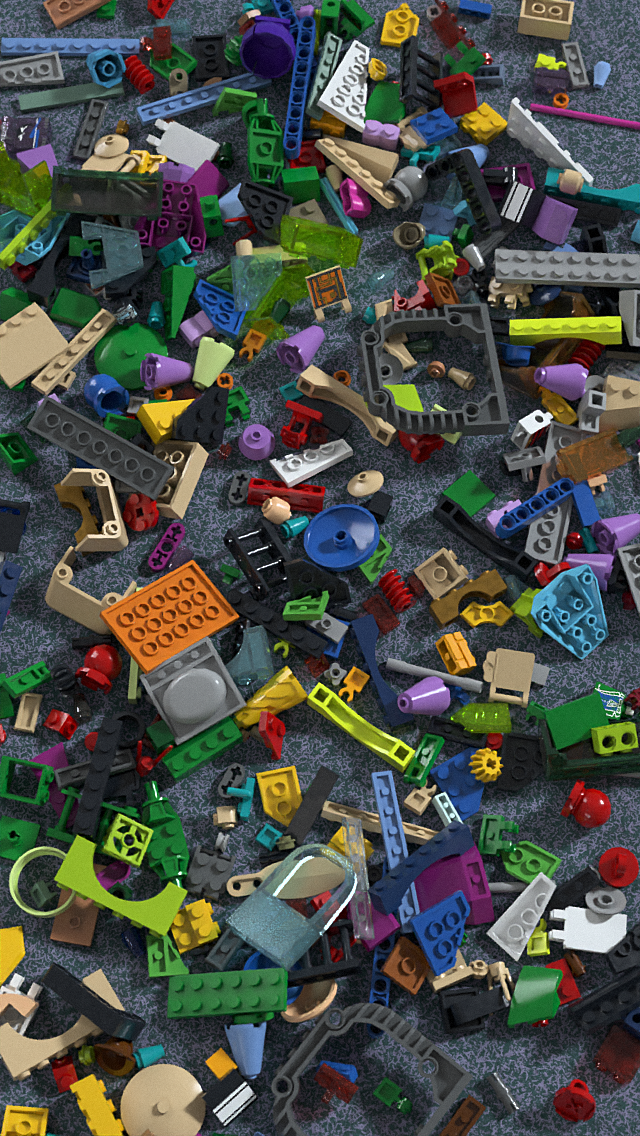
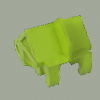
M444 240L440 246H432L429 249L423 248L415 254L425 284L427 281L424 276L428 274L426 257L432 258L435 266L429 269L430 273L452 280L453 268L457 267L456 259L459 256L454 255L453 246L450 242Z
M529 587L510 607V610L528 625L527 630L540 639L544 631L535 624L534 618L531 615L534 596L541 589L536 588L533 591Z

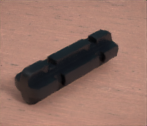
M294 847L289 848V850L271 851L269 854L267 852L259 854L260 864H267L270 861L273 863L288 860V858H298V849Z

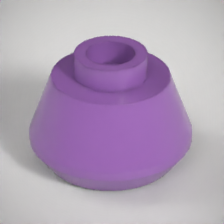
M307 5L297 10L296 16L299 23L305 16L313 18L314 7Z

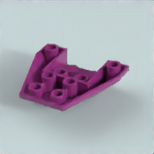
M161 179L134 227L132 244L139 248L155 247L157 252L183 236L192 251L183 258L204 254L206 232L197 184Z
M476 844L462 856L451 854L435 861L414 880L420 913L454 892L461 890L471 909L469 917H466L465 925H479L495 920L492 897L482 858Z

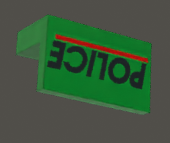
M340 0V12L361 32L375 24V21L355 0H350L349 2Z

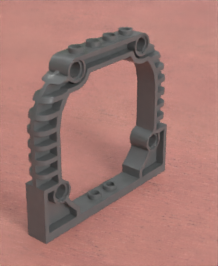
M487 303L443 305V309L440 310L432 308V310L410 309V311H404L403 309L397 312L392 311L385 316H381L372 324L370 330H366L361 334L360 345H357V357L361 359L359 360V371L363 372L361 376V386L365 387L363 399L364 402H367L368 411L371 415L381 417L385 423L387 421L394 429L404 431L406 434L433 435L434 433L456 434V432H462V436L507 434L510 421ZM444 331L449 337L455 338L461 335L474 344H483V364L487 366L486 380L490 382L492 393H489L478 404L475 402L465 403L461 410L419 412L400 407L395 404L393 393L388 388L383 387L379 357L383 352L384 340L391 335L403 332Z
M360 1003L343 1010L331 1008L325 1015L322 1013L316 1018L314 1029L306 1031L300 1039L303 1041L300 1047H294L287 1056L290 1058L285 1065L281 1064L274 1072L276 1077L271 1084L272 1092L276 1095L273 1104L274 1124L279 1136H308L296 1122L292 1110V1103L300 1092L299 1077L331 1036L345 1034L354 1023L373 1024L385 1031L419 1060L418 1071L420 1075L430 1078L434 1101L440 1106L425 1126L422 1123L413 1133L416 1136H428L473 1078V1075L397 1013L385 1006L375 1003ZM333 1013L341 1015V1022L337 1025H333L330 1021ZM426 1061L433 1062L435 1066L434 1071L430 1074L425 1073L422 1069L423 1063ZM281 1080L288 1083V1090L285 1093L279 1092L277 1088Z

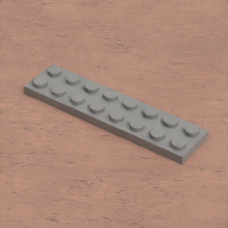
M495 249V283L640 288V254Z
M551 420L544 448L546 463L541 464L535 495L560 479L565 478L559 461L560 457L578 453L581 461L586 434L578 432L577 427ZM571 495L567 501L529 524L524 551L535 558L538 563L541 562L554 567L562 561L573 505Z

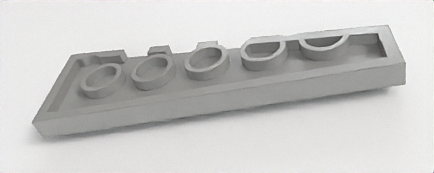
M58 51L0 62V87L65 83Z

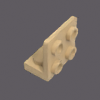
M459 948L455 956L457 959L454 967L439 976H434L432 970H429L426 978L434 994L472 977L473 971L470 966L467 967Z

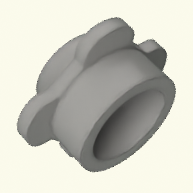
M332 663L331 668L324 672V677L328 678L333 685H339L340 681L347 677V671L341 669L338 663Z

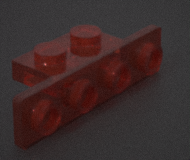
M434 0L442 13L429 24L448 50L452 49L461 40H463L469 50L473 46L475 47V42L471 38H467L465 28L457 24L458 18L453 12L450 14L448 11L450 8L444 0L442 2Z

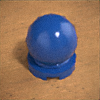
M94 375L84 386L83 395L87 404L94 408L95 412L101 417L105 418L106 412L122 415L121 411L125 405H129L130 396L128 391L109 375Z

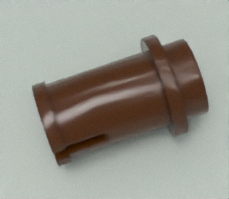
M571 950L570 954L567 952L563 956L572 970L571 974L575 975L576 978L587 972L586 965L581 963L575 950Z

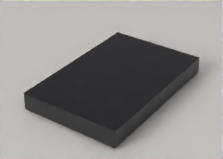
M226 34L192 36L193 58L198 61L197 66L194 68L196 82L208 81L216 77H222V80L230 79L229 61L226 59L224 52L227 48Z

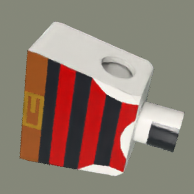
M536 410L518 421L511 440L520 450L529 448L546 434L551 420L554 421L552 414L549 412L543 414L540 410Z

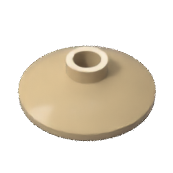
M120 134L106 135L95 143L94 151L101 158H115L127 151L129 142L125 136Z
M376 470L360 472L349 481L347 486L348 492L354 497L372 495L383 485V475Z

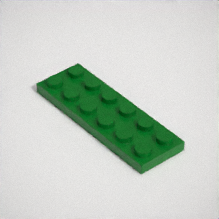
M284 967L169 976L167 1018L183 1019L287 1012L288 969Z

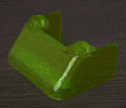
M1 141L0 203L34 218L48 203L54 189V180L50 175L47 163L43 160L22 174L18 161L8 157L4 143Z
M307 263L278 268L270 276L245 313L242 323L246 327L266 335L270 340L288 339L290 335L281 324L285 317L279 324L270 317L274 302L278 298L285 299L291 304V310L298 299L307 298L310 295L305 277L316 272Z

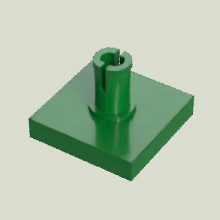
M2 815L0 820V857L17 861L24 853L34 849L42 826Z

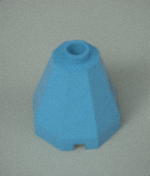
M103 49L88 54L86 59L93 82L110 88L121 82L123 78L122 73H125L126 66L122 55Z

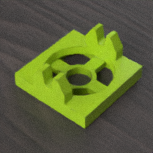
M118 813L112 825L106 830L107 835L103 837V842L105 843L102 852L135 868H139L153 830ZM122 826H130L129 831L124 834L117 831ZM136 830L140 834V842L137 841V838L135 836ZM125 835L132 836L134 842L131 846H127L124 843ZM114 837L121 842L122 849L120 853L114 846ZM130 848H137V851L132 856H126Z

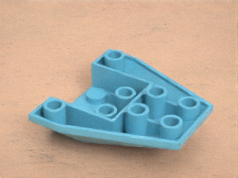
M41 198L0 215V253L39 213L48 201ZM62 209L61 213L50 221L49 226L39 233L37 239L32 241L25 248V252L20 253L15 261L26 266L50 251L69 218L70 212Z
M588 564L560 573L534 596L531 615L539 628L579 659L583 660L609 636L598 581Z

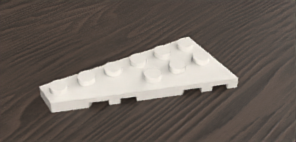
M354 40L316 105L362 133L365 128L364 108L367 96L366 78L368 77L369 48Z
M515 97L511 101L506 128L508 135L518 139L523 147L534 151L538 158L546 160L551 168L571 169L580 172L582 178L585 179L583 184L592 187L594 178L579 163H574L571 160L570 153L567 150L563 151L557 145L559 141L540 122H535L531 117L532 113L528 109L524 110L518 104L520 100Z

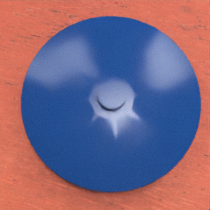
M354 504L335 505L323 510L311 520L304 534V547L309 559L319 568L333 572L347 571L360 566L373 555L379 544L380 531L376 519L367 509Z

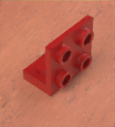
M464 71L433 81L434 88L442 92L444 112L451 119L478 110L474 77Z

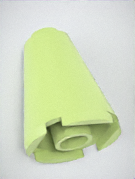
M205 336L200 340L192 382L195 383L194 387L203 391L213 384L235 354L231 347L222 342L220 344L214 342L215 339Z

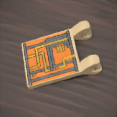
M339 265L305 277L314 310V317L318 320V323L325 321L322 309L341 302V308L345 313L352 311Z

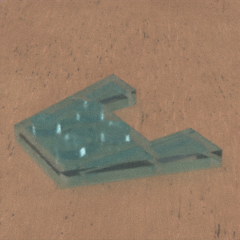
M81 221L83 240L102 238L107 268L89 271L91 290L144 267L138 231Z

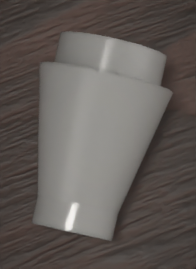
M474 244L464 248L462 251L463 258L477 272L482 271L486 264L479 248Z

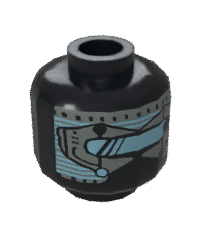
M119 299L114 303L115 307L112 310V314L121 326L130 327L139 320V310L130 299Z

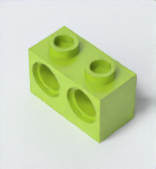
M623 722L591 728L594 752L601 754L602 757L612 756L613 752L620 751V753L632 752V748L638 747L635 723ZM627 733V741L622 743L621 737ZM608 737L609 742L603 747L602 740Z

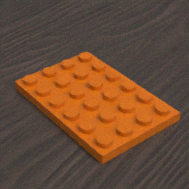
M194 560L189 561L103 610L99 615L146 675L154 671L167 659L207 636L211 637L238 621L240 617Z

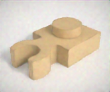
M428 780L420 790L414 788L403 802L406 808L419 816L431 803L430 796L436 792V785H433L431 789L426 788Z

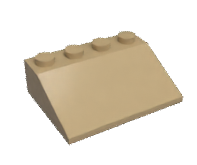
M35 302L0 325V378L9 388H12L71 348L47 314Z
M152 440L151 445L155 448L152 453L175 468L157 497V504L155 505L157 510H159V515L167 518L183 519L209 454L198 442L166 440L155 445Z

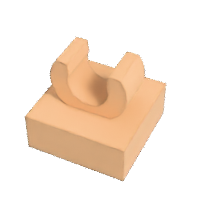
M597 473L586 477L593 495L595 494L596 486H599L601 492L605 491V486L603 485V483L607 482L605 474Z

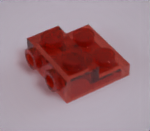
M613 1025L592 1059V1062L595 1063L594 1067L603 1073L608 1071L614 1075L613 1080L621 1085L626 1083L628 1085L640 1067V1042Z

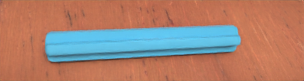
M326 177L320 179L322 191L351 237L357 235V226L350 216L344 214L343 203Z

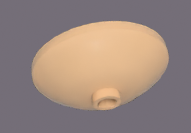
M332 979L304 985L300 996L296 1001L287 1006V1012H281V1015L286 1021L294 1023L305 1022L318 1017L334 1000L337 983Z

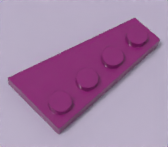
M62 742L29 760L54 767L53 771L69 766ZM31 768L38 782H40L42 770ZM53 778L48 789V799L60 819L68 795L61 793L62 790H58L55 778ZM75 798L65 827L66 829L74 826L79 808L78 798Z

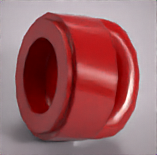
M464 258L456 259L457 267L453 268L454 274L458 277L466 276L470 270L469 262Z

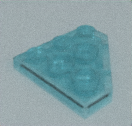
M281 253L230 256L235 312L256 309L262 296L266 295L272 286V282L282 272Z

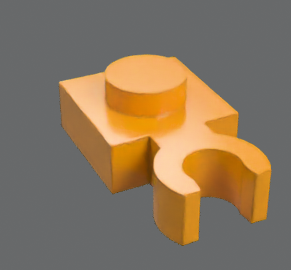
M354 666L343 681V684L347 687L339 691V697L341 698L344 693H348L350 696L347 702H352L353 693L357 692L360 694L370 680V676Z

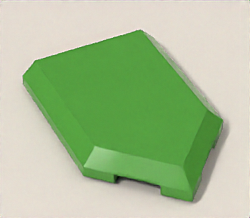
M527 840L515 844V853L500 851L506 872L528 885L531 884L540 872L551 880L562 859Z

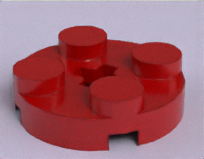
M142 493L132 494L126 503L123 520L135 531H147L154 528L159 519V510H157L155 505L157 502ZM143 508L142 512L144 515L140 516V509Z

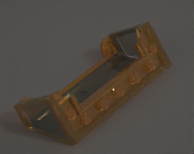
M561 291L555 299L543 305L545 313L540 319L596 316L583 294ZM555 338L532 345L536 350L531 351L528 366L514 367L507 364L504 360L498 359L502 383L530 398L538 399L546 388L534 381L536 369L546 366L564 365L583 339Z

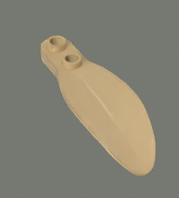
M294 858L269 865L258 873L233 876L228 880L226 887L228 893L234 897L262 894L276 899L305 898L321 894L340 885L348 876V868L343 863L328 858ZM254 880L260 881V887L256 888L253 886ZM234 883L240 884L239 890L233 889Z

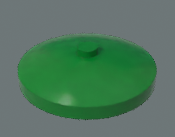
M135 323L130 327L117 325L111 328L98 341L94 353L95 366L99 374L113 377L127 391L141 390L146 386L140 377L141 362L146 360L147 357L145 354L154 353L168 357V350L162 336L147 325Z

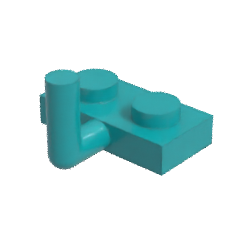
M430 145L425 149L420 148L416 152L406 149L404 146L401 149V156L410 158L409 165L417 167L416 162L419 159L434 161L440 153V146Z
M183 236L156 252L165 268L174 262L179 266H197L195 259L187 264L182 260L183 257L192 252Z
M247 777V781L242 783L241 789L232 787L227 789V795L243 797V802H239L237 814H240L241 821L248 822L255 778Z

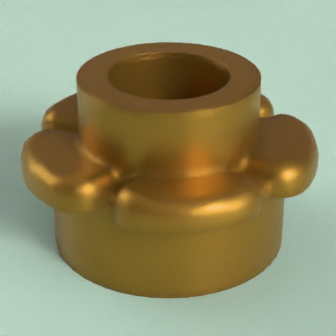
M126 119L125 121L119 120L116 128L117 134L127 135L130 124H127Z

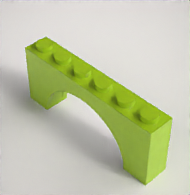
M77 835L54 878L58 882L57 886L66 891L69 888L77 891L75 896L85 901L88 897L95 900L93 905L103 910L108 907L113 910V915L121 919L124 916L132 919L130 924L140 929L143 925L150 928L149 933L158 938L161 935L166 937L188 891L169 882L161 893L144 901H126L111 895L100 884L94 872L93 856L97 845Z

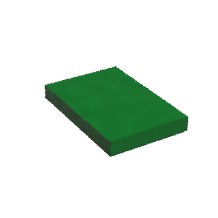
M599 692L543 712L555 750L591 738V728L609 725Z

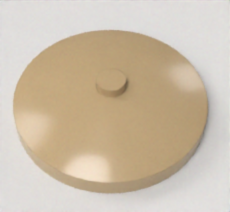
M171 1064L149 1066L138 1072L129 1081L123 1092L120 1106L123 1126L129 1136H141L147 1129L156 1136H196L205 1117L206 1105L201 1097L203 1090L194 1076L181 1067Z

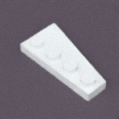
M542 872L538 874L487 932L516 961L519 960L557 886Z

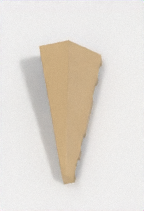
M323 134V139L329 138L333 140L339 149L344 150L347 153L346 155L359 163L360 167L369 171L375 180L384 184L388 179L393 178L392 175L399 161L398 154Z

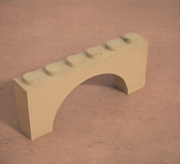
M101 969L82 979L85 985L113 1007L125 1011ZM82 1014L78 1022L64 1034L51 1039L35 1040L20 1035L7 1022L0 1026V1057L13 1080L19 1079V1081H22L31 1075L30 1072L38 1068V1070L45 1068L50 1064L49 1061L55 1057L57 1059L62 1058L68 1054V1049L73 1046L78 1048L87 1042L86 1039L94 1035V1037H97L104 1033V1031Z

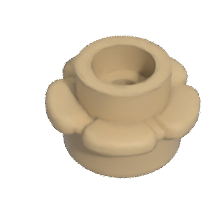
M476 960L469 964L473 971L472 977L475 979H483L489 971L488 965L482 960Z

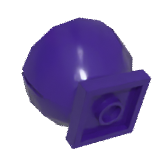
M256 15L255 24L245 32L239 47V54L242 65L250 73L253 72L254 76L263 79H273L281 77L290 70L296 56L295 42L290 33V19Z

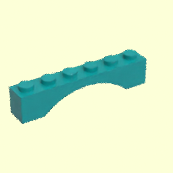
M548 167L543 194L621 208V211L632 210L640 214V184L616 190L597 189L583 184L580 193L577 192L576 195L561 192L559 190L560 184H557L559 174H564L565 170Z

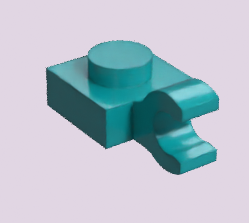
M251 0V3H244L242 5L244 9L242 10L243 15L246 12L259 9L260 16L273 12L274 9L270 0Z

